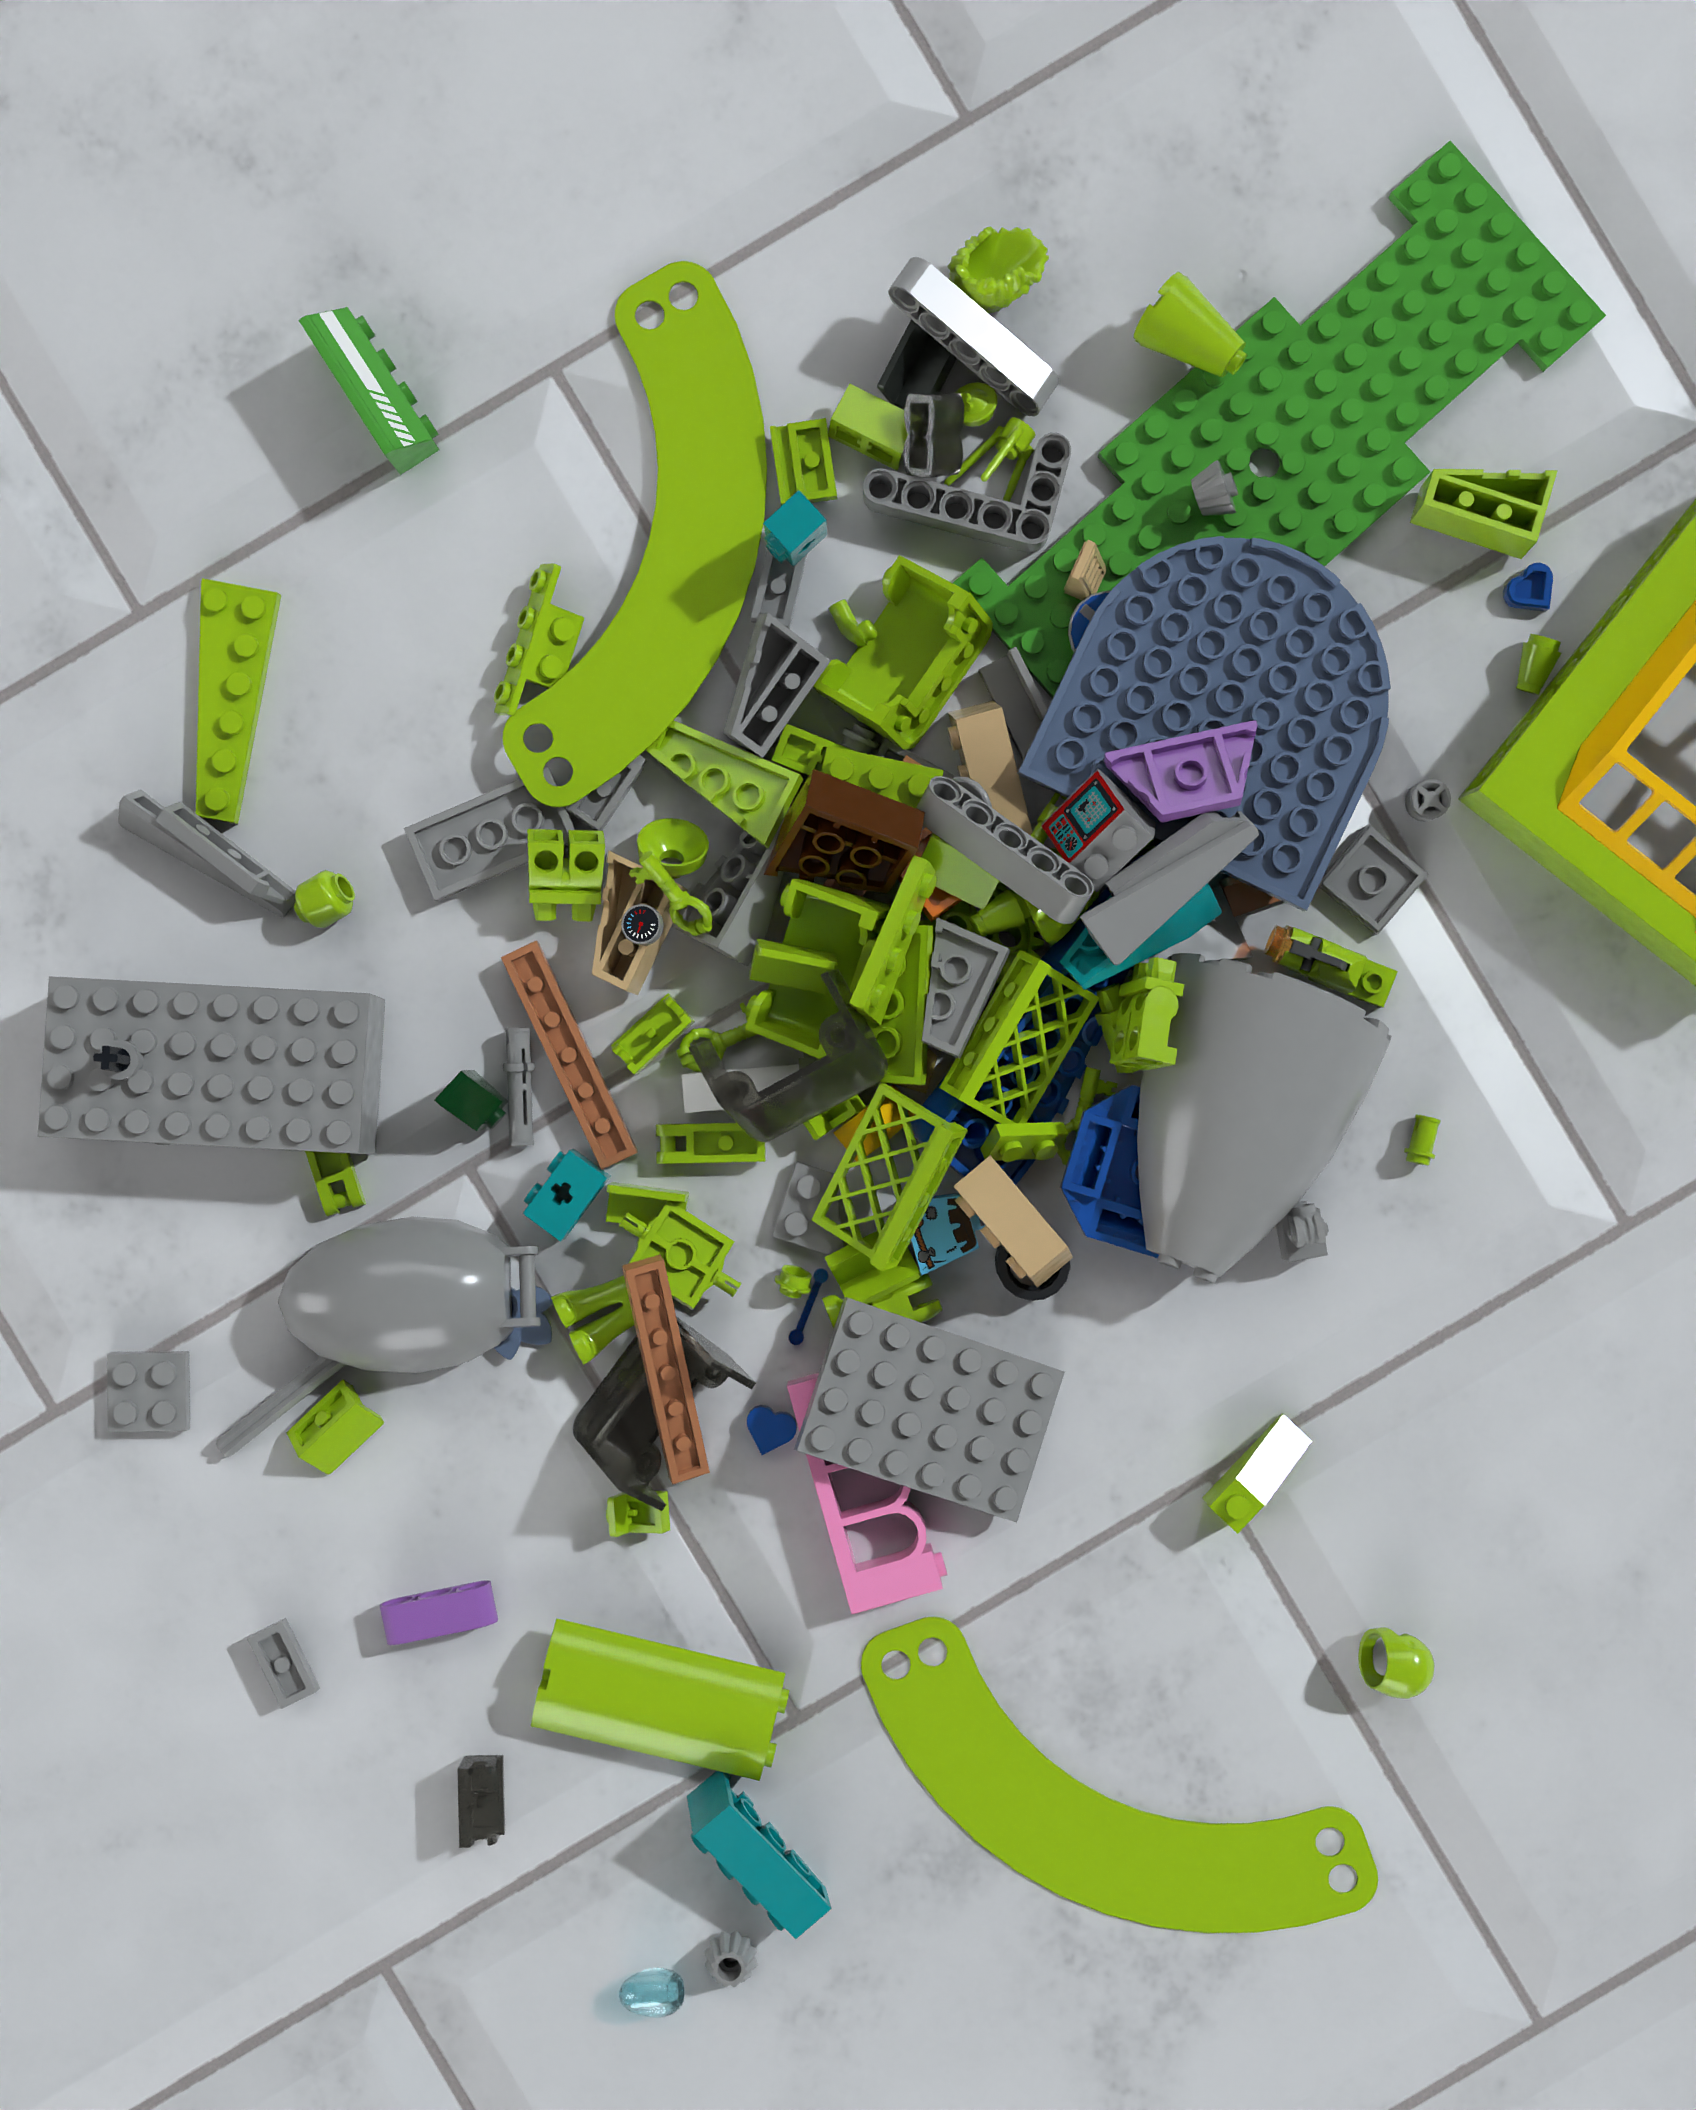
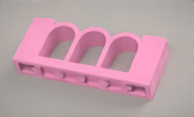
M819 1372L788 1381L787 1389L799 1431ZM806 1454L851 1614L943 1589L941 1577L947 1575L941 1552L934 1554L931 1543L926 1544L924 1518L920 1510L910 1501H907L911 1488L901 1485L894 1495L886 1499L841 1511L830 1473L848 1467ZM893 1513L905 1515L915 1523L918 1532L914 1542L908 1548L856 1564L846 1526Z

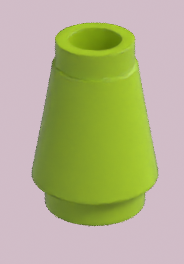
M1530 634L1528 642H1523L1516 689L1539 695L1541 688H1543L1562 654L1558 651L1561 642L1544 636Z
M1006 889L989 902L984 909H980L975 915L969 917V921L975 934L984 937L1024 925L1025 919L1031 917L1025 899L1013 890L1009 891Z

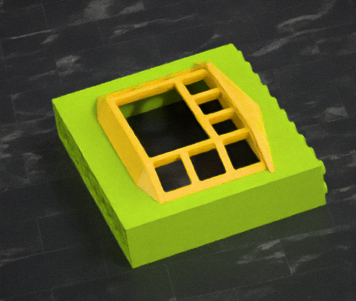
M1696 498L1458 798L1459 801L1694 986H1696V895L1677 881L1675 876L1696 856V836L1664 868H1661L1630 844L1627 839L1664 801L1695 825L1696 806L1627 752V749L1696 663ZM1617 763L1651 789L1652 794L1618 830H1613L1583 807L1580 801Z

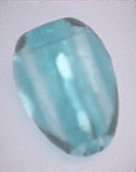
M657 1967L643 1970L623 1982L619 1990L620 2002L627 2010L637 2015L651 2018L669 2016L679 2010L684 2002L683 1979L678 1973L667 1968Z

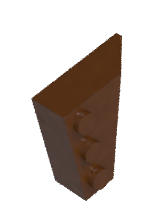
M813 769L785 815L764 875L778 877L779 871L799 874V879L814 882L815 877L835 879L840 887L888 894L919 849L925 812Z

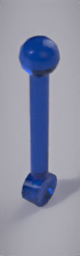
M823 1268L815 1270L813 1274L815 1282L796 1329L789 1333L788 1338L793 1345H800L803 1342V1330L822 1283L828 1280V1272Z

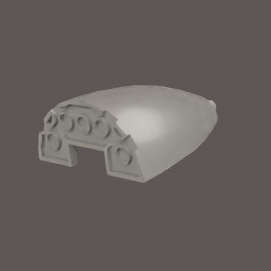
M1178 953L1173 954L1171 958L1172 961L1177 962L1174 982L1185 985L1183 996L1177 998L1179 1008L1177 1014L1171 1019L1167 1044L1168 1047L1177 1048L1175 1065L1158 1069L1144 1070L1140 1087L1137 1135L1140 1202L1146 1250L1159 1254L1157 1259L1159 1263L1175 1269H1180L1182 1263L1194 1268L1193 1276L1215 1284L1217 1278L1225 1274L1258 1245L1292 1210L1329 1163L1370 1089L1392 1036L1388 1035L1389 1028L1382 1021L1374 1018H1364L1366 1013L1364 1009L1303 981L1277 972L1273 974L1258 972L1257 975L1252 974L1251 965L1235 960L1221 958L1220 962L1207 960L1204 963L1205 957L1201 954Z

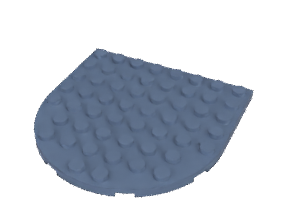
M1224 536L1202 538L1176 545L1141 563L1109 592L1095 611L1017 774L1068 798L1090 775L1099 769L1156 822L1153 839L1161 843L1199 815L1161 823L1105 766V753L1256 720L1258 726L1241 805L1213 812L1218 813L1222 818L1232 817L1237 811H1241L1258 829L1259 836L1220 872L1297 909L1307 911L1370 779L1384 745L1389 725V718H1387L1389 708L1388 690L1391 689L1382 642L1365 608L1361 603L1358 604L1349 591L1340 583L1341 580L1318 561L1300 551L1260 538H1224Z

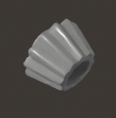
M1216 460L1191 479L1192 489L1203 516L1236 513L1232 497L1239 494L1231 472L1224 474L1220 462Z
M723 1931L719 1938H711L710 1947L704 1952L707 1958L705 1967L710 1972L714 1981L722 1983L724 1987L729 1985L736 1987L751 1977V1970L757 1966V1960L754 1957L757 1949L750 1945V1937H742L738 1931H734L731 1934ZM725 1958H734L736 1961L729 1962Z

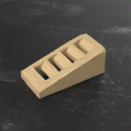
M1090 540L1084 542L1063 589L1065 590L1064 593L1082 601L1089 595L1097 593L1106 573L1105 563L1095 542Z

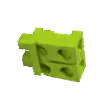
M1153 957L1149 959V963L1139 962L1134 965L1132 981L1120 985L1119 997H1124L1125 999L1121 1002L1118 1011L1110 1057L1111 1064L1139 1070L1158 1069L1175 1065L1177 1048L1168 1047L1167 1044L1171 1019L1177 1014L1179 1008L1177 998L1183 996L1185 985L1174 982L1176 961Z

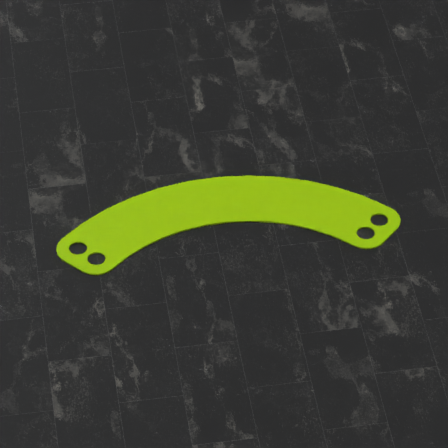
M678 261L670 263L636 282L621 294L615 307L617 329L638 369L653 420L658 465L656 505L649 541L638 574L621 608L603 635L578 664L549 689L517 709L515 715L510 716L505 724L502 739L504 750L529 793L537 801L547 806L566 807L578 802L618 775L662 735L689 704L717 662L740 615L755 570L765 519L767 458L762 409L753 368L737 323L712 275L705 268L693 262ZM681 282L693 285L698 293L697 302L687 310L675 308L669 300L671 288ZM655 302L662 307L664 320L657 328L646 329L637 323L635 314L637 308L642 303ZM534 724L545 725L552 732V744L544 752H532L524 744L525 731ZM553 758L566 759L572 766V777L563 786H553L544 778V767Z
M924 1617L884 1631L872 1638L863 1651L861 1659L862 1675L881 1720L910 1769L939 1806L976 1842L1018 1873L1059 1896L1106 1915L1158 1928L1200 1933H1257L1306 1926L1353 1913L1365 1907L1375 1895L1378 1886V1872L1364 1831L1358 1820L1342 1808L1325 1806L1285 1818L1251 1823H1203L1178 1820L1138 1810L1106 1797L1074 1779L1046 1758L1010 1720L982 1678L964 1635L955 1624L947 1619ZM938 1638L946 1645L947 1656L941 1664L929 1666L920 1660L918 1649L925 1639ZM901 1651L908 1656L910 1670L904 1677L893 1679L883 1672L881 1664L887 1653ZM1325 1828H1335L1344 1837L1342 1850L1332 1856L1320 1853L1316 1847V1837ZM1346 1864L1356 1871L1357 1882L1348 1892L1335 1891L1329 1884V1874L1337 1865Z

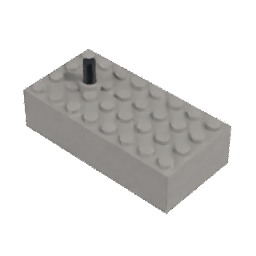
M49 976L38 1137L376 1154L385 999L370 993Z

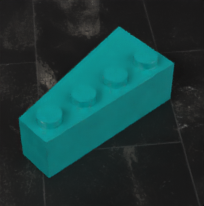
M715 1771L687 1795L693 1831L691 1839L702 1853L706 1854L709 1851L716 1858L719 1869L729 1880L735 1878L742 1885L744 1894L752 1904L757 1906L760 1903L767 1910L770 1921L778 1930L786 1929L797 1939L832 1909L826 1887L794 1850L788 1853L785 1852L786 1845L779 1832L770 1822L763 1827L759 1815L753 1808L754 1803L743 1791L739 1796L733 1792L729 1784L731 1776L728 1773Z

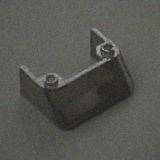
M839 969L827 971L821 975L839 1009V1012L825 1019L819 1029V1040L827 1055L758 1092L754 1082L747 1074L741 1071H726L710 1040L688 1047L718 1104L756 1141H771L872 1087L886 1076L888 1070L887 1058L866 1019L849 1004L852 993Z
M676 1316L692 1390L698 1382L707 1388H716L725 1382L728 1377L750 1389L755 1386L756 1382L726 1352ZM636 1335L576 1416L573 1424V1435L618 1490L662 1511L666 1504L649 1485L660 1470L662 1458L660 1450L654 1444V1441L659 1436Z

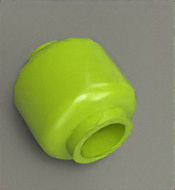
M324 870L297 886L294 909L297 916L303 922H309L318 928H326L351 913L355 893L345 876Z

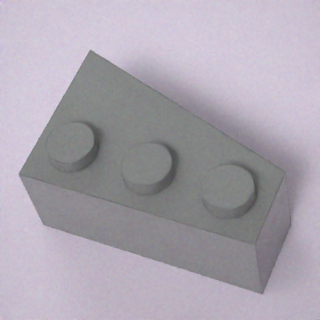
M759 613L723 734L749 753L763 758L831 660L769 613Z

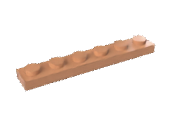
M534 941L502 956L501 959L601 1170L638 1153L539 942Z
M656 1255L622 1265L668 1477L672 1484H676L710 1473L664 1259L661 1255Z

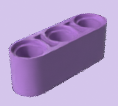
M489 1580L408 1595L380 1604L387 1645L404 1644L482 1628L498 1621L491 1581Z

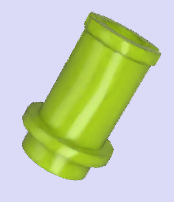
M1416 1114L1409 1148L1404 1149V1152L1407 1153L1406 1161L1429 1166L1430 1160L1435 1159L1436 1156L1432 1154L1441 1120Z

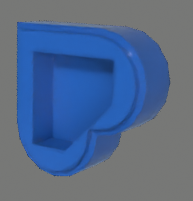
M1540 562L1526 567L1520 576L1511 579L1504 586L1503 598L1510 607L1545 612L1549 610L1553 584L1551 569L1546 564Z
M759 1405L751 1409L747 1416L748 1430L761 1455L789 1442L796 1434V1419L788 1412L781 1411L775 1413L772 1408L766 1405Z

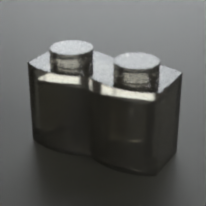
M927 392L909 394L904 409V422L908 433L903 450L906 474L926 478L958 475L963 461V445L959 435L964 422V403L961 393Z

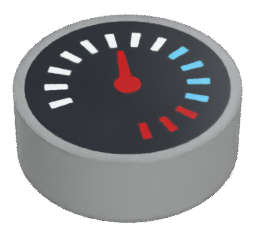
M638 904L625 912L621 926L628 940L635 944L646 946L653 944L660 938L664 922L661 914L656 909L645 904Z

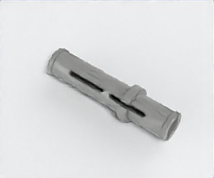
M531 1027L505 1028L507 1063H503V1071L507 1072L508 1142L511 1146L534 1145L531 1071L535 1070V1062H531L530 1055Z

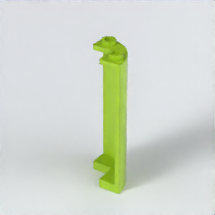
M556 1618L543 1667L541 1683L536 1696L531 1727L760 1781L764 1766L772 1767L777 1745L770 1742L777 1712L785 1713L790 1691L783 1689L786 1673Z

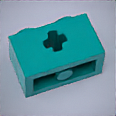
M800 490L763 523L766 534L764 537L767 543L765 545L766 548L780 563L787 560L793 567L828 535L827 520Z
M575 1149L569 1150L567 1154L560 1151L547 1168V1171L552 1173L543 1186L537 1182L524 1199L528 1207L522 1214L560 1242L566 1239L611 1177V1175L603 1169L601 1170L600 1167ZM568 1183L571 1186L569 1194L573 1198L571 1201L568 1198L560 1201L557 1198L560 1192L556 1189V1186L558 1184L561 1187Z

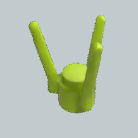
M1011 417L1005 427L999 425L992 436L944 480V485L950 486L996 444L998 452L981 475V480L986 482L1005 457L1015 460L1018 456L1019 458L1003 497L1004 501L1010 502L1026 461L1034 451L1030 446V443L1036 436L1034 430L1024 421Z

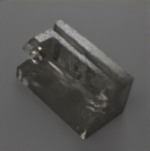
M504 1755L464 1756L457 1769L459 1848H470L475 1844L474 1841L486 1839L487 1845L491 1846L497 1843L500 1835L505 1834Z

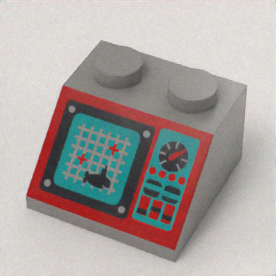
M1097 769L1041 826L1062 858L1085 874L1093 883L1094 890L1098 892L1105 885V882L1118 873L1154 838L1156 822L1103 772Z

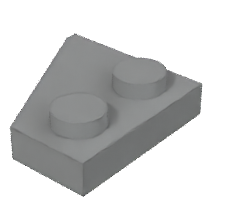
M797 1161L772 1235L773 1237L827 1255L844 1247L843 1240L811 1220L834 1173ZM837 1200L832 1202L826 1217L837 1224H841Z

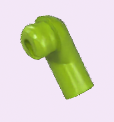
M846 599L840 600L828 608L841 634L859 647L867 646L868 641L874 640L877 637V631L870 620H864L858 624Z

